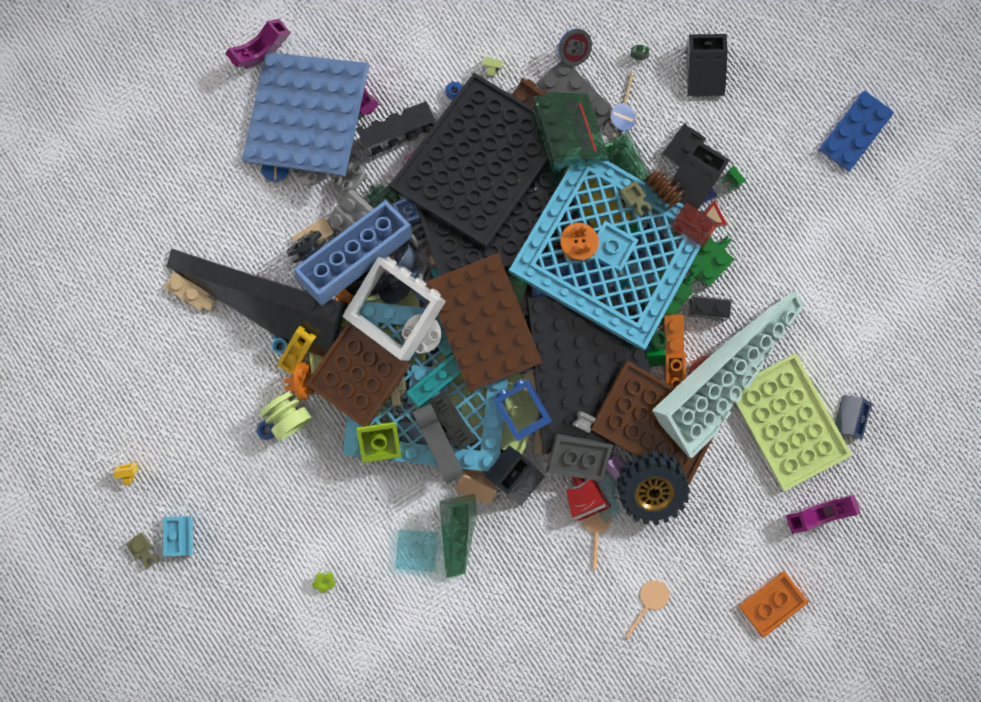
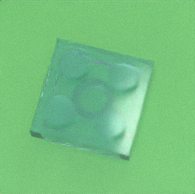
M399 529L396 569L435 571L437 532Z

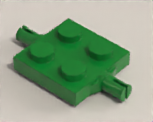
M707 235L688 269L690 275L683 283L689 287L697 280L709 288L735 260L725 249L732 242V239L726 235L718 243Z

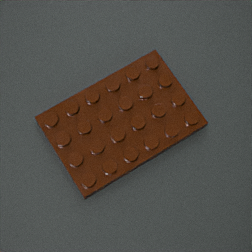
M498 253L425 282L428 289H435L441 295L440 297L446 301L438 316L469 392L542 363Z
M625 361L595 417V422L590 427L591 431L633 455L637 454L638 457L642 456L641 452L647 451L648 455L652 454V450H657L658 455H661L662 451L666 452L669 458L673 456L676 458L677 463L681 464L688 485H690L713 438L692 459L689 458L660 425L652 411L675 388L633 363Z

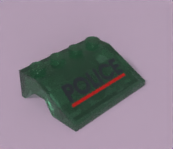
M551 92L534 96L533 110L554 174L558 173L565 166L577 163L588 166L609 161L588 93Z

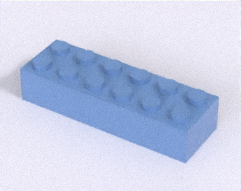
M385 200L295 267L296 278L322 306L371 269L378 257H387L412 237L411 225Z

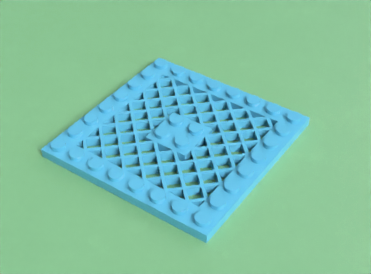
M580 148L508 273L644 351L714 222L681 203L668 210L669 203L663 205L664 197L657 199L659 192L653 194L651 192L653 187L647 188V183L590 150ZM595 180L597 188L590 189L588 181ZM636 181L646 194L644 202H648L652 209L650 212L646 211V217L640 218L636 214L635 206L623 208L621 203L623 198L619 196L618 191ZM583 183L585 190L577 192ZM612 189L614 197L606 199L604 191ZM599 192L601 200L593 201L592 194ZM587 195L589 203L581 204L579 196ZM574 198L576 206L569 207ZM616 202L618 210L610 211L608 203ZM603 205L605 213L598 214L595 206ZM591 208L593 215L585 217L583 209ZM578 210L580 218L572 220L570 212ZM632 211L634 219L627 221L625 213ZM565 214L567 221L560 222L563 215ZM620 214L622 222L614 224L612 216ZM607 217L608 222L605 221L601 226L599 219ZM661 218L664 226L656 228L654 220ZM587 221H595L597 228H594V230L598 233L599 247L595 255L590 259L571 261L565 256L563 250H553L552 243L560 241L561 227L574 223H584L587 225ZM649 221L651 229L643 230L641 222ZM636 224L639 232L631 233L629 225ZM678 228L680 236L673 237L671 229ZM556 229L558 237L551 238ZM666 231L668 239L660 240L658 232ZM653 233L655 242L648 243L645 235ZM640 236L642 245L636 246L638 239H636L635 237ZM681 240L678 248H676L675 241ZM669 243L672 251L664 253L662 244ZM547 245L549 252L541 254ZM657 246L659 254L652 256L650 247ZM644 249L647 257L639 259L637 250ZM632 253L634 260L627 262L630 254ZM564 254L566 262L558 264L556 256ZM673 256L668 264L666 257ZM551 257L553 265L545 267L542 259ZM661 258L663 267L656 268L653 260ZM594 261L596 269L588 271L585 262ZM599 262L607 267L601 268ZM648 262L651 270L643 272L641 263ZM581 264L583 272L575 274L572 265ZM636 264L638 273L630 275L628 266ZM568 267L570 275L562 277L559 268ZM623 269L625 276L617 277L616 272L620 273ZM555 270L556 276L549 271ZM610 270L613 279L605 281L602 272ZM665 271L659 280L658 273ZM598 274L600 282L592 284L589 275ZM652 274L655 283L647 284L645 276ZM585 277L587 285L579 287L576 278ZM640 277L642 286L634 287L632 279ZM572 280L573 285L569 284L566 281ZM627 280L629 289L621 290L619 282ZM614 283L617 292L608 293L606 285ZM601 286L604 295L596 297L593 288ZM656 287L653 294L650 295L649 288ZM587 289H588L590 295H588L587 293L583 292V290H587ZM644 290L646 299L638 300L636 292ZM631 293L633 302L625 303L623 295ZM618 296L621 305L612 306L610 298ZM605 299L607 305H605L604 303L600 302L599 300ZM647 303L642 312L640 304ZM635 306L638 315L629 316L627 308ZM622 309L623 314L619 313L616 310Z
M365 302L360 310V315L376 327L379 326V323L384 324L379 328L382 331L389 327L394 333L391 338L397 337L403 346L405 342L399 334L402 333L406 322L415 315L423 314L426 308ZM437 315L435 320H437L438 324L441 327V334H444L445 331L443 329L439 316ZM391 325H400L403 327L396 332ZM440 350L434 355L427 352L430 358L422 364L416 357L419 353L414 352L411 359L414 358L419 366L412 365L411 372L409 369L407 371L409 375L405 377V381L410 378L409 389L436 368L427 367L426 365L433 360L437 366L440 365L435 359L442 353ZM508 377L480 387L478 390L475 389V392L468 398L461 392V389L466 386L465 382L457 387L452 380L451 384L456 390L448 395L449 384H447L432 398L443 391L447 393L449 398L459 392L464 401L455 407L479 442L473 447L466 446L468 449L459 450L454 448L456 446L455 443L451 447L462 469L488 471L500 456L504 420L493 400L497 398V393L504 389L507 390ZM485 387H487L486 400L480 393ZM406 394L403 396V400L408 397L407 403L414 404V406L407 411L403 406H399L404 413L397 419L390 413L395 406L391 405L387 409L384 405L382 408L385 411L378 417H375L370 426L376 422L377 424H382L379 419L388 414L402 432L399 434V438L405 435L410 442H400L401 457L385 460L438 466L428 445L415 444L424 435L417 425V421H414L409 415L411 411L418 407L411 397ZM478 394L483 403L475 409L469 400ZM506 399L503 400V401H501L502 404L504 405V407H505ZM427 401L423 404V406H426L430 403ZM467 403L473 411L464 418L458 409ZM483 406H485L484 419L477 412ZM476 414L482 422L472 428L467 419ZM347 416L342 455L361 457L356 428L362 426L349 416ZM407 416L413 424L404 430L398 422ZM483 425L481 439L475 430H477L480 426ZM416 427L421 435L412 441L407 432ZM481 444L480 451L474 450L477 446Z

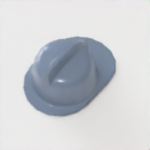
M407 240L397 249L393 260L397 262L396 266L399 268L403 267L412 271L417 265L418 252L410 245V240Z

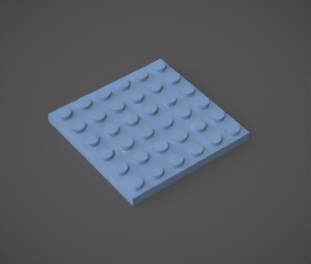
M267 52L264 58L242 161L245 163L345 177L369 64L365 62Z

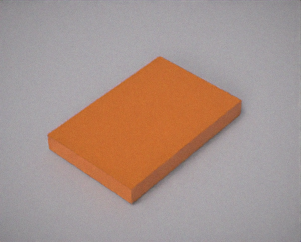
M783 570L739 604L738 607L759 635L764 638L809 602Z

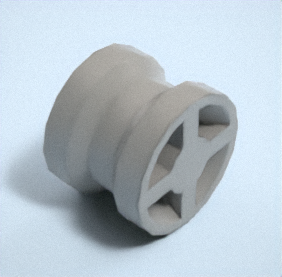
M578 411L577 420L573 421L572 426L590 433V427L596 418Z

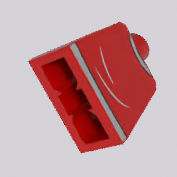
M571 477L575 486L566 490L573 521L579 522L611 508L609 501L595 480L585 482L584 478Z

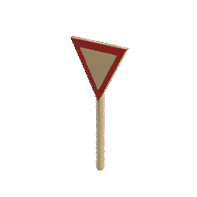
M714 200L703 214V217L714 222L713 225H727ZM679 231L672 233V236L679 235Z

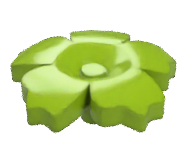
M330 571L326 575L324 572H318L315 575L317 580H314L312 583L313 589H318L321 593H326L328 589L331 590L336 584L333 573Z

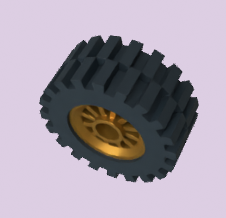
M652 450L651 455H648L647 451L641 452L642 456L639 458L635 454L631 456L633 460L631 463L628 460L624 463L625 469L620 468V477H617V488L621 505L626 510V514L629 517L633 514L635 521L639 522L642 519L643 524L649 525V521H653L654 525H659V520L662 519L664 523L669 522L668 517L671 515L675 519L679 516L677 510L683 512L685 509L684 502L688 503V494H690L688 482L681 464L677 463L675 457L671 456L669 458L668 454L663 451L661 455H658L657 450Z

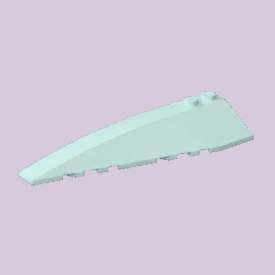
M793 291L729 339L652 410L660 425L689 458L692 459L721 429L720 424L724 419L727 420L734 403L738 404L742 398L743 390L749 388L765 364L763 361L766 356L772 354L774 351L773 346L777 340H781L784 336L787 325L791 326L804 307L796 291Z

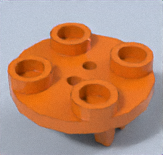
M574 223L562 232L560 245L568 259L584 261L595 255L599 247V238L591 226L584 223Z
M298 363L294 374L283 380L284 383H289V386H285L284 389L295 391L300 401L307 400L309 395L314 393V390L306 385L311 376L310 364Z

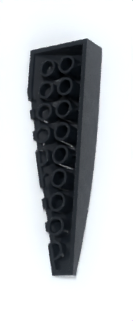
M171 248L166 267L275 336L284 339L288 344L299 326L305 328L304 331L317 336L308 350L310 353L324 357L337 339L347 303L331 298L321 306L306 290Z

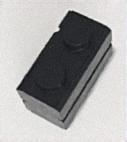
M693 295L689 301L688 317L727 321L730 318L732 299L723 298L721 300V298Z

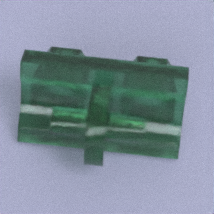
M382 184L376 188L373 185L369 186L372 192L367 196L371 200L368 204L373 209L387 199L392 205L401 200L397 193L389 189V185L385 189Z

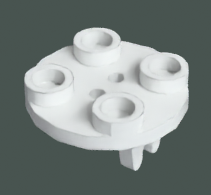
M422 314L415 315L406 322L402 330L405 342ZM437 320L433 321L415 352L419 354L427 353L438 346L442 334Z

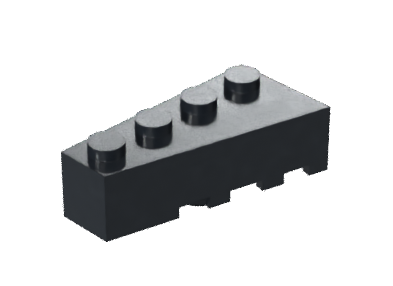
M427 101L404 109L401 115L393 113L388 115L383 122L375 120L367 128L359 126L356 129L369 158L372 156L375 158L381 156L384 153L383 151L389 148L391 150L398 148L401 145L400 143L406 140L408 142L415 140L418 137L417 135L423 132L425 134L429 133L435 125L436 119Z

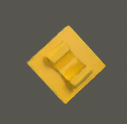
M137 462L118 465L113 471L115 479L122 478L124 486L132 485L134 475L138 471Z

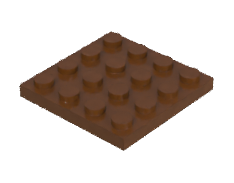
M348 321L306 382V385L360 426L365 427L370 426L412 364L406 360L398 359Z

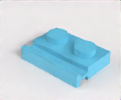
M193 516L163 517V556L193 555Z

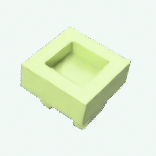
M484 57L483 65L488 66L487 75L495 77L496 68H502L503 60Z

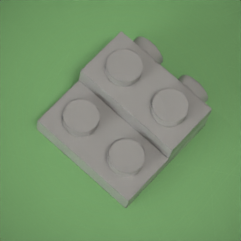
M351 189L346 193L341 203L334 208L328 220L331 222V227L334 230L342 233L372 211L373 208Z

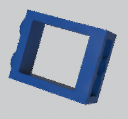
M523 379L514 383L512 390L507 391L504 389L497 393V398L493 400L516 441L553 421L529 380L524 381ZM526 387L542 418L518 431L501 401Z

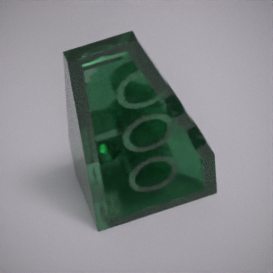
M628 129L596 148L597 151H592L641 181H644L651 174Z
M475 494L439 501L447 578L466 573L477 516Z

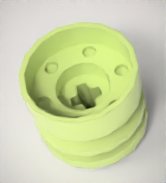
M294 391L276 397L259 413L262 418L269 416L265 420L266 424L276 421L277 424L274 425L271 431L278 441L292 435L312 419L305 407L298 410L295 409L301 401L299 399L293 400L296 397Z

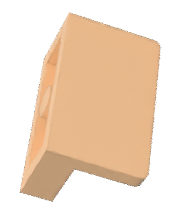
M463 469L465 475L459 478L455 491L491 505L498 487L484 476L485 472Z

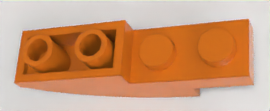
M683 314L663 316L664 333L667 337V343L663 348L666 351L664 365L665 383L674 388L686 379Z

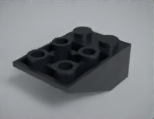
M689 34L686 40L687 97L725 96L728 54L727 34Z
M697 139L672 178L671 186L678 184L679 186L676 191L684 190L682 194L683 199L680 203L697 212L730 159Z
M510 445L484 475L520 506L524 504L545 477L526 457Z

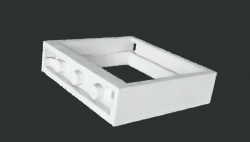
M378 257L342 317L398 359L409 361L446 301L440 297L441 295L438 291L428 289L423 280L410 276L412 273L409 270L396 266L397 262L389 257ZM385 269L430 301L403 346L359 314V311Z

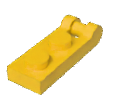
M299 326L277 364L291 375L294 374L296 365L302 362L317 337L312 333L309 334L304 331L305 328Z

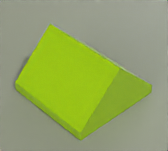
M396 422L356 428L362 463L401 457Z

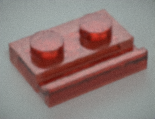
M686 202L671 227L704 247L719 223Z

